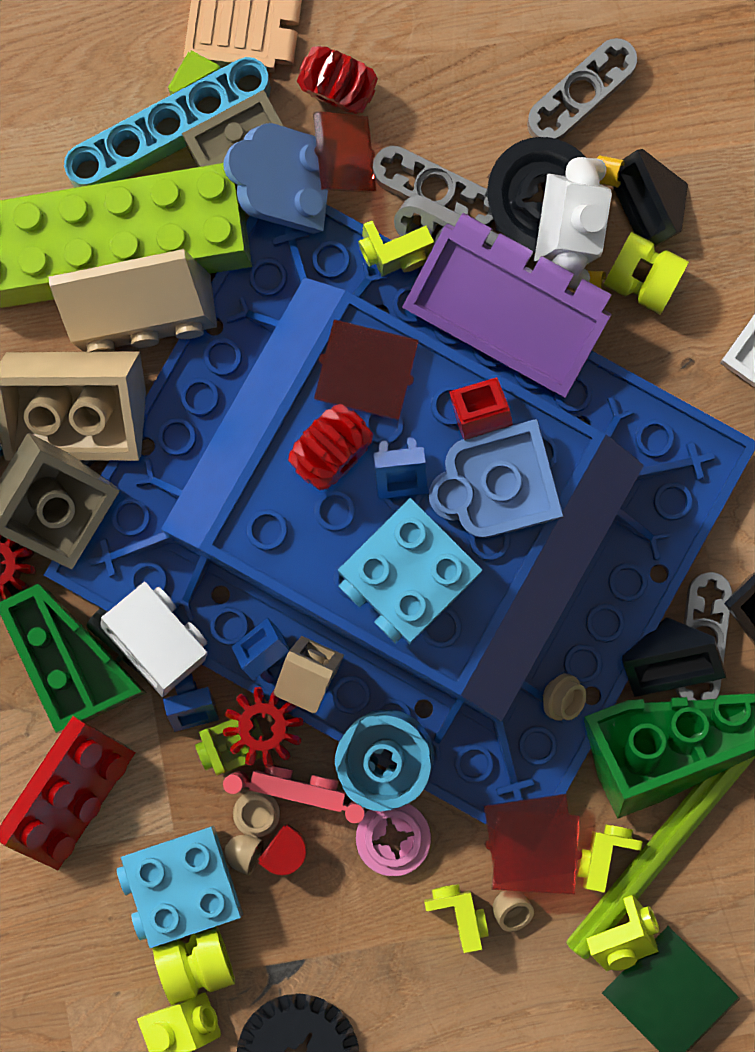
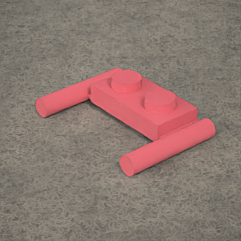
M281 766L265 767L264 771L255 770L251 780L248 779L245 772L236 771L227 776L223 781V788L229 794H236L243 788L248 787L250 791L337 812L343 810L345 811L346 819L351 823L361 822L366 812V808L356 804L354 801H351L349 804L344 803L346 793L343 790L337 789L339 781L318 775H311L310 783L293 779V770Z

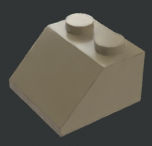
M27 433L0 478V535L65 567L73 569L120 490L68 452Z

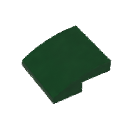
M667 926L655 938L659 952L638 959L635 965L625 969L602 994L659 1052H688L740 998Z

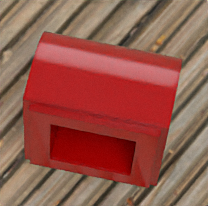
M497 377L449 391L456 420L464 440L513 426L511 412Z
M285 824L259 857V864L276 875H288L295 872L306 859V840L298 830L290 824Z

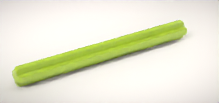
M755 756L695 785L567 939L566 944L572 951L583 959H588L591 956L586 938L610 930L617 925L627 913L624 898L633 895L638 899L755 759Z

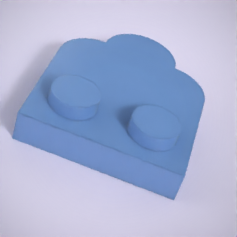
M266 123L248 131L244 140L234 143L229 148L223 164L226 176L230 181L238 185L237 198L241 208L254 218L312 234L322 232L324 230L334 142L273 123Z
M537 419L456 442L447 453L445 460L446 472L438 475L433 480L429 489L430 505L439 516L447 520H460L466 531L480 538H490L564 518Z

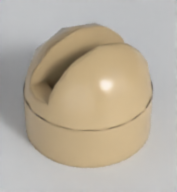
M251 835L233 837L225 847V858L228 864L236 871L248 876L251 875L262 854L264 841Z
M509 889L501 891L492 905L494 917L500 927L509 932L525 927L534 915L531 903L518 890Z

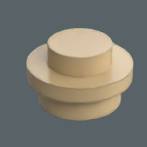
M561 674L546 686L543 693L546 715L554 720H572L579 715L586 702V690L584 686L580 685L576 677L570 674Z
M249 791L243 794L235 803L233 819L235 825L243 834L263 837L276 828L280 819V808L273 796Z

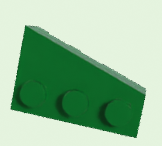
M36 584L0 602L1 618L55 733H62L72 716L87 722L147 693L46 587Z

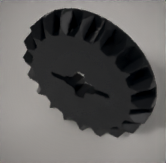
M550 137L528 138L509 147L495 161L487 177L489 180L485 196L488 198V214L493 217L496 223V230L535 253L543 203L525 201L531 199L538 192V186H541L545 192L547 174L566 176L565 171L568 163L574 158L586 156L567 142Z
M296 993L279 996L259 1007L247 1020L242 1029L237 1044V1052H285L288 1047L296 1049L299 1044H303L309 1033L313 1035L306 1046L308 1048L306 1052H359V1045L352 1025L337 1007L317 996Z

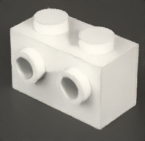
M144 581L101 617V628L163 697L206 660L207 651L203 647L207 644V641L192 623L188 622L184 626L172 613L176 606L160 587L152 590Z

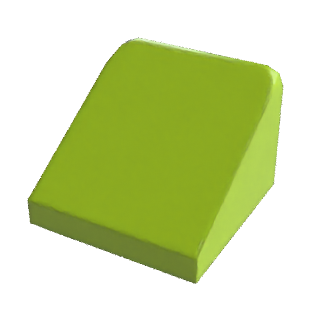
M191 50V52L187 53L168 86L170 95L221 69V67Z

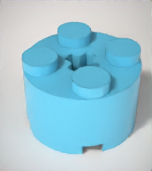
M389 709L371 711L357 719L341 738L335 754L337 776L345 793L356 804L373 811H388L400 808L415 800L428 782L434 761L432 741L423 726L408 714ZM384 749L393 753L391 760L397 763V766L389 764L386 770H381L377 767L379 759L373 756V752L381 754Z

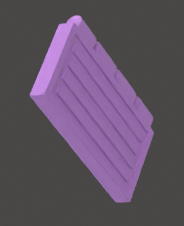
M462 213L455 227L450 224L444 226L402 308L565 398L612 315L604 310L612 294L584 279L580 282L575 293L571 292L567 288L574 273L543 256L540 257L535 268L531 270L526 265L533 253L532 250L501 233L492 247L486 245L485 242L492 228Z

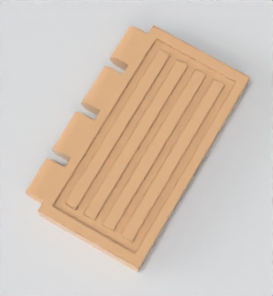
M191 0L183 57L185 58L187 53L192 50L219 66H227L238 59L251 57L261 61L266 67L267 72L274 73L276 64L293 65L298 32L281 28V24L299 25L302 0Z

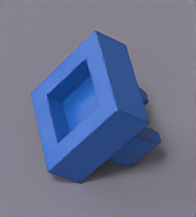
M412 437L407 438V449L389 451L387 440L381 441L379 452L373 453L378 499L428 493L424 447L417 448V443Z
M266 618L232 646L241 669L252 680H255L260 675L267 683H272L275 680L269 667L278 660L284 662L289 652V648L280 630L269 618Z
M192 673L175 686L177 695L163 699L166 715L174 732L219 720L216 703L209 687L197 689Z

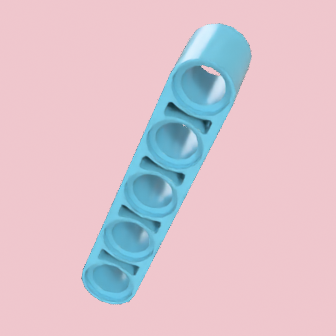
M244 57L76 145L68 151L64 160L65 172L71 184L76 188L124 180L186 147L182 135L183 132L262 90L265 91L269 98L271 86L266 67L255 58ZM247 75L256 76L261 80L260 86L251 92L240 90L237 84L241 78ZM208 96L215 97L221 101L219 108L209 114L202 113L197 109L199 101ZM175 118L180 122V127L174 134L162 135L157 132L158 124L163 119ZM133 139L140 143L138 151L132 156L122 157L116 153L117 147L124 140ZM85 161H95L99 164V168L93 177L83 179L76 176V171L80 164Z

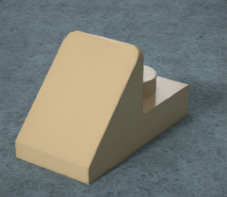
M301 636L287 654L274 689V695L311 713H316L331 680L339 669L344 655Z

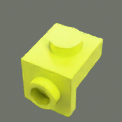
M373 221L363 224V239L358 241L366 263L369 267L376 264L381 277L400 268L405 273L423 266L434 246V240L427 226L383 244Z
M605 824L604 833L592 831L589 850L581 849L576 874L577 877L584 878L583 887L585 889L605 892L613 845L641 851L643 841L632 839L633 829Z
M459 884L432 889L433 898L424 900L426 911L454 906L463 953L482 950L480 938L489 937L484 909L474 910L470 890L461 892Z
M633 895L624 898L630 922L586 938L591 956L606 971L628 969L635 965L638 959L659 952L654 938V934L660 932L655 914L650 906L643 907Z
M206 993L198 994L195 998L137 1018L149 1052H190L221 1037L216 1012L211 1006Z

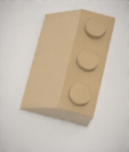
M185 249L49 277V285L70 342L83 352H115V347L130 344L132 347L146 348L157 345L160 338L176 335L179 339H192L202 336L205 329L217 327L211 276Z
M6 352L0 361V437L5 460H12L26 434L30 433L68 452L78 460L139 461L142 451L146 398L140 352Z

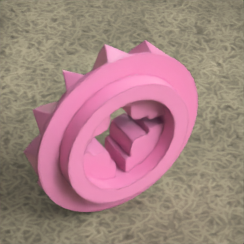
M410 804L388 811L368 810L363 820L359 822L356 831V846L361 859L370 869L386 876H401L415 870L426 858L431 843L430 829L426 819L419 810ZM386 818H391L392 825L395 824L397 831H405L406 833L413 831L414 833L413 836L407 837V840L400 842L401 850H399L400 858L398 859L395 858V854L391 851L389 845H381V843L373 845L374 840H378L379 837L386 834V826H388Z

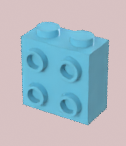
M409 498L338 569V573L345 579L338 587L359 608L367 601L380 614L374 623L395 644L403 638L410 645L481 574L482 569Z
M215 826L121 857L123 866L117 868L118 879L124 894L132 893L138 910L131 913L134 929L140 941L147 939L149 948L222 925L243 916Z

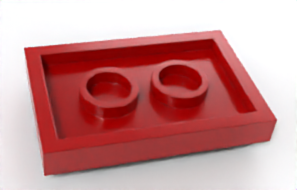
M72 716L1 823L0 843L55 870H59L64 861L72 854L75 844L91 820L99 813L102 803L116 782L126 772L127 765L136 752L118 740Z

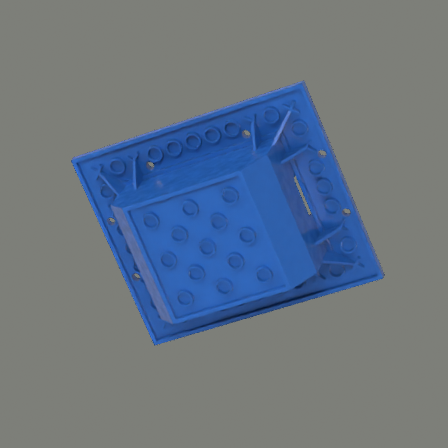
M327 204L324 230L315 234L249 216L246 221L252 267L217 272L211 282L216 321H220L223 324V331L214 336L207 333L205 329L203 330L204 334L200 337L178 340L145 398L142 441L146 439L152 440L155 443L154 451L150 455L141 454L139 461L109 460L101 476L118 487L120 490L74 568L70 569L52 560L44 576L106 611H110L144 581L152 590L160 587L175 604L176 609L172 613L184 626L188 622L192 623L206 639L207 644L203 648L207 651V656L202 665L254 693L255 687H262L265 700L268 702L271 693L276 687L284 662L278 660L269 667L275 679L272 683L265 682L260 675L255 680H252L241 669L232 649L236 642L266 618H269L280 630L289 650L301 636H304L343 654L344 658L329 684L318 711L311 713L297 706L289 714L294 717L303 718L305 723L339 742L357 719L371 711L389 709L408 714L423 726L432 741L434 752L433 768L424 790L534 851L591 748L584 717L615 705L628 681L622 663V656L644 636L657 629L754 453L755 440L594 351H591L569 393L564 398L402 308L423 266L405 273L400 268L381 277L376 264L369 267L361 253L358 241L363 239V224ZM379 233L383 244L392 241ZM379 308H384L385 310H387L388 313ZM497 377L509 406L513 425L535 419L538 420L564 518L490 538H480L466 531L460 520H447L439 516L430 505L429 489L433 480L441 473L446 472L445 460L450 448L456 442L463 440L449 391ZM343 404L349 410H354L366 422V426L373 433L372 443L368 446V450L360 457L358 463L347 474L343 475L336 484H332L328 489L318 490L295 472L296 469L288 461L289 453L293 449L294 443L303 435V432L325 410L331 409L335 405ZM413 437L417 443V448L424 447L428 493L378 499L373 453L379 452L380 442L386 440L389 451L407 449V438ZM409 498L482 569L481 574L410 645L403 638L395 644L374 623L380 614L367 601L359 608L338 587L345 580L338 573V569ZM661 566L665 569L667 577L664 582L657 583L652 580L650 576L652 567ZM216 588H228L230 597L226 603L218 604L213 600V592ZM561 674H570L576 677L580 685L584 686L585 689L594 687L600 694V699L595 705H589L585 702L582 711L572 720H554L548 717L544 711V690L552 680ZM280 699L277 707L281 708L287 701ZM420 700H427L433 706V712L427 718H421L415 713V705ZM384 749L381 754L373 752V756L379 759V765L385 768L389 764L397 766V763L391 760L393 754L391 751Z

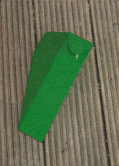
M755 693L719 695L717 699L688 700L687 697L671 698V701L649 703H644V699L627 700L584 717L597 776L617 819L660 803L755 756Z

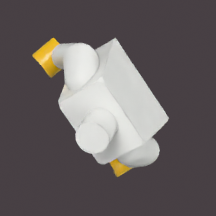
M601 155L597 158L577 157L568 163L565 171L566 176L547 174L534 261L538 262L540 257L543 256L574 273L568 286L574 290L578 288L582 279L602 289V280L606 279L604 271H587L584 268L590 262L601 257L604 248L612 193L610 188L601 184L613 187L620 186L621 181H618V175L621 166L625 164L624 160Z

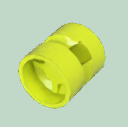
M631 231L603 285L625 297L632 293L636 294L638 304L661 315L689 261L668 250L661 253L655 252L653 242ZM640 260L652 265L644 283L632 277Z
M217 926L192 934L187 943L177 939L153 947V955L159 978L171 1005L197 997L199 988L202 987L209 992H213L235 984L230 958Z

